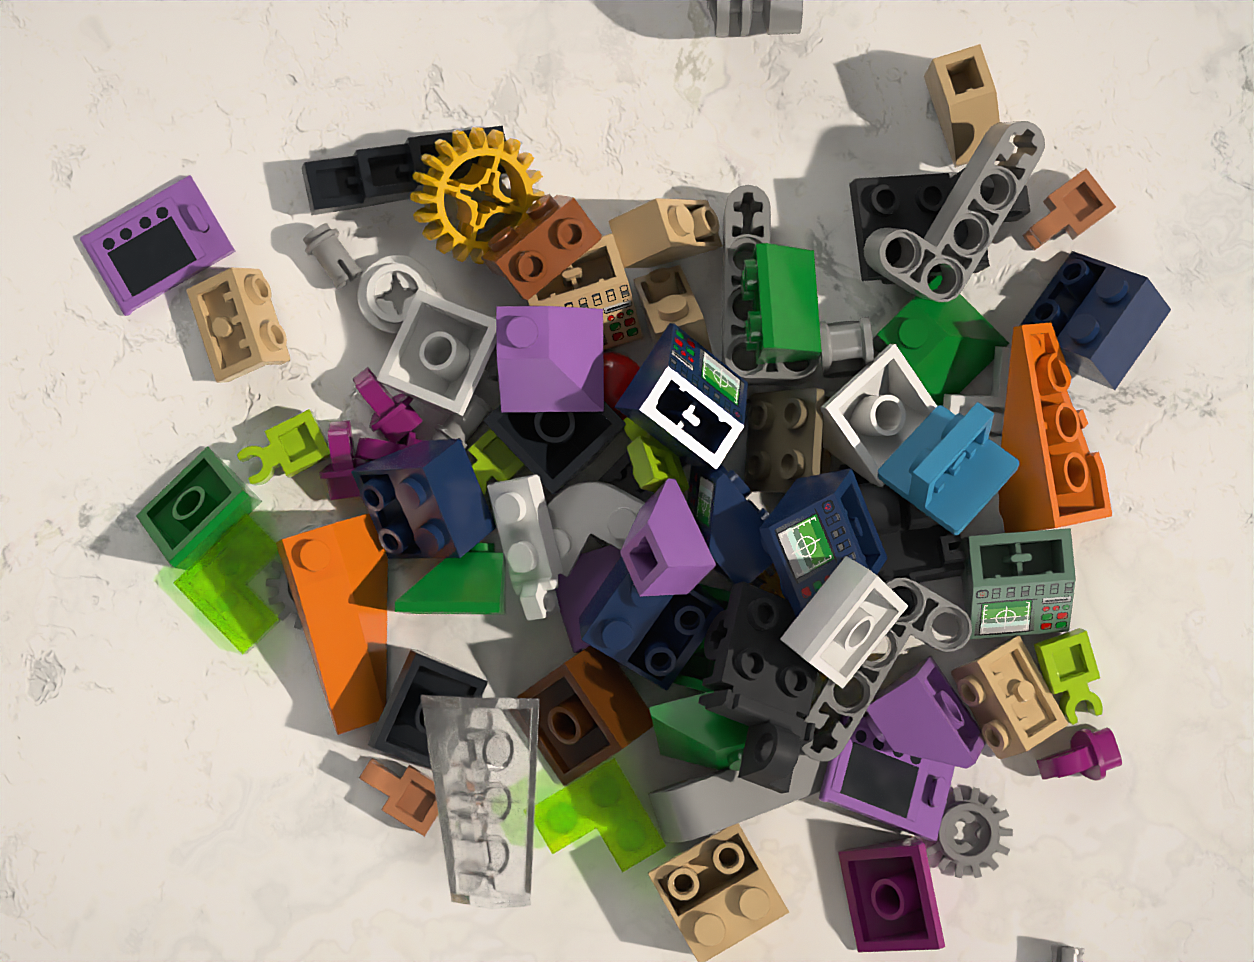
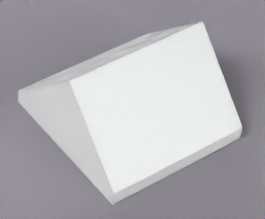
M417 290L376 380L442 413L463 416L497 343L496 319Z
M889 344L874 358V362L868 363L821 406V412L823 413V448L870 483L882 487L885 483L878 479V469L937 407L896 344Z
M845 556L780 639L843 689L907 609L908 605L876 574Z

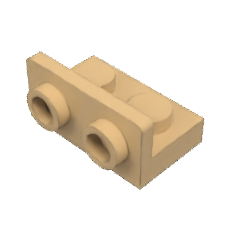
M231 267L186 289L216 383L230 382L265 365H282L290 361V355L286 346L287 337L284 329L278 322L271 301V288L260 269Z
M1020 635L1006 640L977 659L958 666L951 671L960 697L968 704L982 730L984 741L993 750L998 759L1027 752L1069 725Z

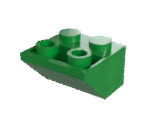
M769 243L756 244L751 259L744 260V270H741L743 301L752 300V311H748V320H745L744 324L746 350L755 351L756 364L817 360L822 353L814 250Z

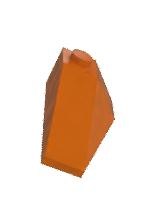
M1052 323L1013 327L1001 448L1019 460V467L998 491L999 513L1003 519L1005 533L1054 529L1112 516L1105 468L1099 452L1090 453L1082 429L1088 425L1084 410H1075L1067 389L1071 383V375Z
M368 513L290 536L276 542L337 735L379 721L386 705L388 558Z

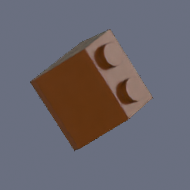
M591 645L508 702V705L563 786H566L618 753L653 727L649 708L617 661Z

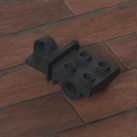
M964 169L951 178L949 173L856 178L849 183L862 281L882 280L883 284H895L874 271L867 264L864 257V246L867 238L880 228H896L911 231L924 239ZM989 176L982 181L980 186V194L986 202L989 201L994 193V183ZM1026 185L1003 222H1016L1030 213ZM963 220L956 225L954 230V240L958 246L963 245L968 237V227ZM896 238L888 243L885 250V257L890 265L895 264L900 259L902 253L900 242ZM988 249L973 273H978L990 266ZM938 265L933 266L927 278L941 276V268Z
M846 464L840 465L839 471L851 469ZM853 470L887 556V560L877 574L883 582L894 578H907L921 583L962 575L965 570L963 562L965 559L964 550L950 553V550H956L962 541L960 534H952L886 484L879 487L870 483ZM897 586L892 590L908 605L901 615L904 616L912 609L914 600L912 593L907 588Z
M743 581L732 585L727 609L721 611L713 619L707 630L704 640V654L707 659L714 661L715 665L712 676L704 678L702 686L714 690V693L701 695L698 704L705 706V709L749 726L738 774L739 778L781 794L789 793L793 769L798 761L800 750L805 744L813 740L816 724L805 722L800 717L809 716L818 669L780 639L796 619L790 602Z

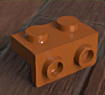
M551 194L543 196L528 208L526 213L529 218L516 229L512 226L504 228L488 242V246L491 249L481 259L492 273L505 277L522 299L529 300L601 240V233L574 197L563 195L552 197Z

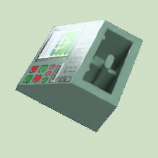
M1071 528L976 535L962 538L959 551L964 550L965 553L963 561L965 570L961 576L964 608L972 624L970 639L1068 632L1070 630L1076 582Z

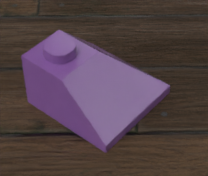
M496 306L497 367L502 412L604 411L603 309L560 306Z
M931 655L876 694L866 710L869 713L866 716V720L873 734L881 742L887 740L895 752L967 769L976 763L986 743L982 736V730Z

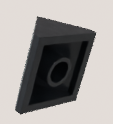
M605 401L604 411L502 412L500 404L483 420L534 475L537 474L540 477L541 483L552 494H555L590 466L626 425Z
M410 650L368 746L447 774L488 681L419 650Z

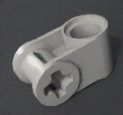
M861 317L860 321H841L829 324L825 321L819 322L822 349L820 358L825 378L855 376L868 363L874 362L873 339L869 317Z

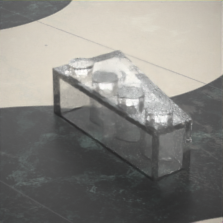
M421 695L451 902L488 909L531 906L539 699L504 696Z

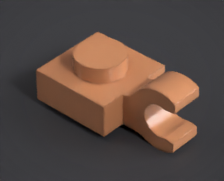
M1085 168L1043 201L1051 213L1030 227L1022 236L1034 251L1063 229L1074 240L1112 212L1116 206L1087 168Z
M372 758L359 777L365 783L389 796L381 809L382 811L424 837L452 793V790L410 764L403 776L400 777L391 769Z

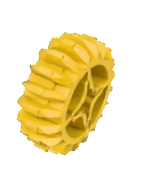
M473 127L469 134V139L463 131H453V147L445 140L439 139L435 141L436 150L440 154L438 158L429 154L421 156L423 163L429 166L430 169L427 175L421 172L413 174V180L424 184L423 191L412 192L410 199L416 203L424 204V207L418 209L413 214V217L419 223L429 222L425 226L422 235L430 241L437 239L436 250L443 254L452 250L453 258L460 262H464L470 255L473 262L483 264L484 261L481 257L491 249L488 246V242L504 228L512 226L516 229L529 218L526 213L528 208L533 204V201L539 200L545 194L544 191L532 188V185L539 182L543 176L540 171L527 170L532 164L534 157L528 152L519 153L521 143L517 139L510 138L504 142V134L501 131L493 129L486 136L483 128ZM480 156L478 163H472L469 173L464 178L458 180L450 179L451 174L459 165L466 160ZM499 163L505 169L510 181V198L504 196L500 191L499 177L501 172L497 171ZM464 189L473 192L474 189H478L496 201L483 200L479 203L471 200L470 196L460 193V190ZM444 193L451 195L456 200L458 206L456 219L460 221L457 230L451 225L446 215ZM498 212L505 213L503 218L493 228L477 234L478 229H484L485 223L491 215Z

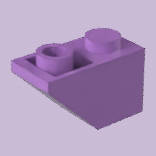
M667 479L640 508L620 551L639 596L688 594L716 566L676 479Z

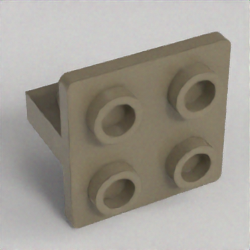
M804 388L753 393L750 396L745 484L751 492L786 493L798 478L830 472L831 453L823 448V413L821 412V406L831 397L824 396L823 389Z

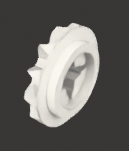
M392 255L381 258L368 267L359 282L357 297L360 310L370 324L383 333L398 334L416 294H412V297L404 299L401 315H399L392 301L377 300V298L385 297V294L392 293V285L395 284L394 276H397V280L401 283L404 291L415 293L417 290L437 297V287L431 273L422 263L408 256Z

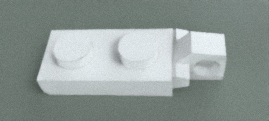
M536 474L487 485L511 583H513L516 594H520V601L527 621L546 618L560 611L555 588L559 586L558 574L562 573L563 569L540 477Z

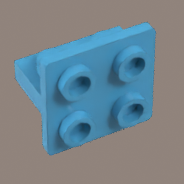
M977 402L965 416L961 413L955 415L944 406L939 405L878 469L877 477L952 534L959 535L1018 470L1019 460L989 439L994 413Z

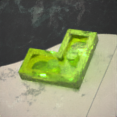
M245 513L173 582L242 655H246L281 621L278 614L248 585L279 554L276 541L248 513Z
M615 757L527 809L552 855L596 828L622 873L666 847L664 840Z

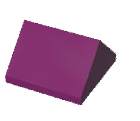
M912 836L838 852L858 953L939 950L945 947L924 842Z

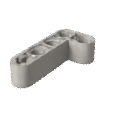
M1029 121L999 122L991 126L982 138L924 239L905 229L880 228L874 231L866 240L864 257L867 264L874 271L922 299L936 302H949L955 299L963 291L1041 159L1045 149V138L1042 130L1036 124ZM1012 135H1015L1012 144L1009 140ZM1014 147H1018L1017 152L1013 153ZM995 161H1000L998 165L994 164ZM989 176L994 183V193L989 201L986 202L980 194V186L982 181ZM963 220L968 227V237L963 245L958 246L954 240V230L956 225ZM896 238L900 242L902 253L900 259L895 264L890 265L885 257V250L888 243ZM938 265L942 271V281L937 289L932 291L927 283V276L932 267Z
M739 186L728 196L723 215L722 362L748 382V385H799L811 377L819 364L820 356L817 360L808 361L807 368L800 372L790 371L783 362L758 364V367L751 371H742L732 362V353L737 349L746 348L745 321L738 319L732 310V305L738 300H742L741 270L733 263V256L740 251H750L753 253L756 244H770L771 206L766 193L757 186ZM746 203L750 204V210L754 215L750 225V234L741 235L743 215L739 210L741 204Z
M894 578L884 582L890 589L897 586L907 588L913 596V607L908 614L900 616L885 635L888 644L886 654L876 661L865 660L853 675L860 682L862 689L861 696L856 703L842 705L836 702L833 696V689L836 683L826 677L811 703L809 716H805L802 719L805 722L815 723V728H822L829 717L827 712L819 711L824 702H827L837 713L849 716L845 725H842L835 718L829 729V733L834 738V742L830 746L822 743L818 749L811 747L813 744L812 740L802 747L803 752L810 759L819 762L830 761L836 758L848 743L909 636L911 635L937 650L944 652L956 651L964 647L972 633V624L968 614L960 607L913 580ZM950 613L956 618L959 630L953 640L942 643L935 638L932 632V624L938 615Z
M829 730L814 734L811 747L818 749L822 743L830 746L834 742V738L829 733ZM801 748L798 761L793 769L789 793L781 794L738 777L739 771L725 768L699 778L687 779L650 792L648 795L664 842H686L820 792L828 761L819 762L810 759Z

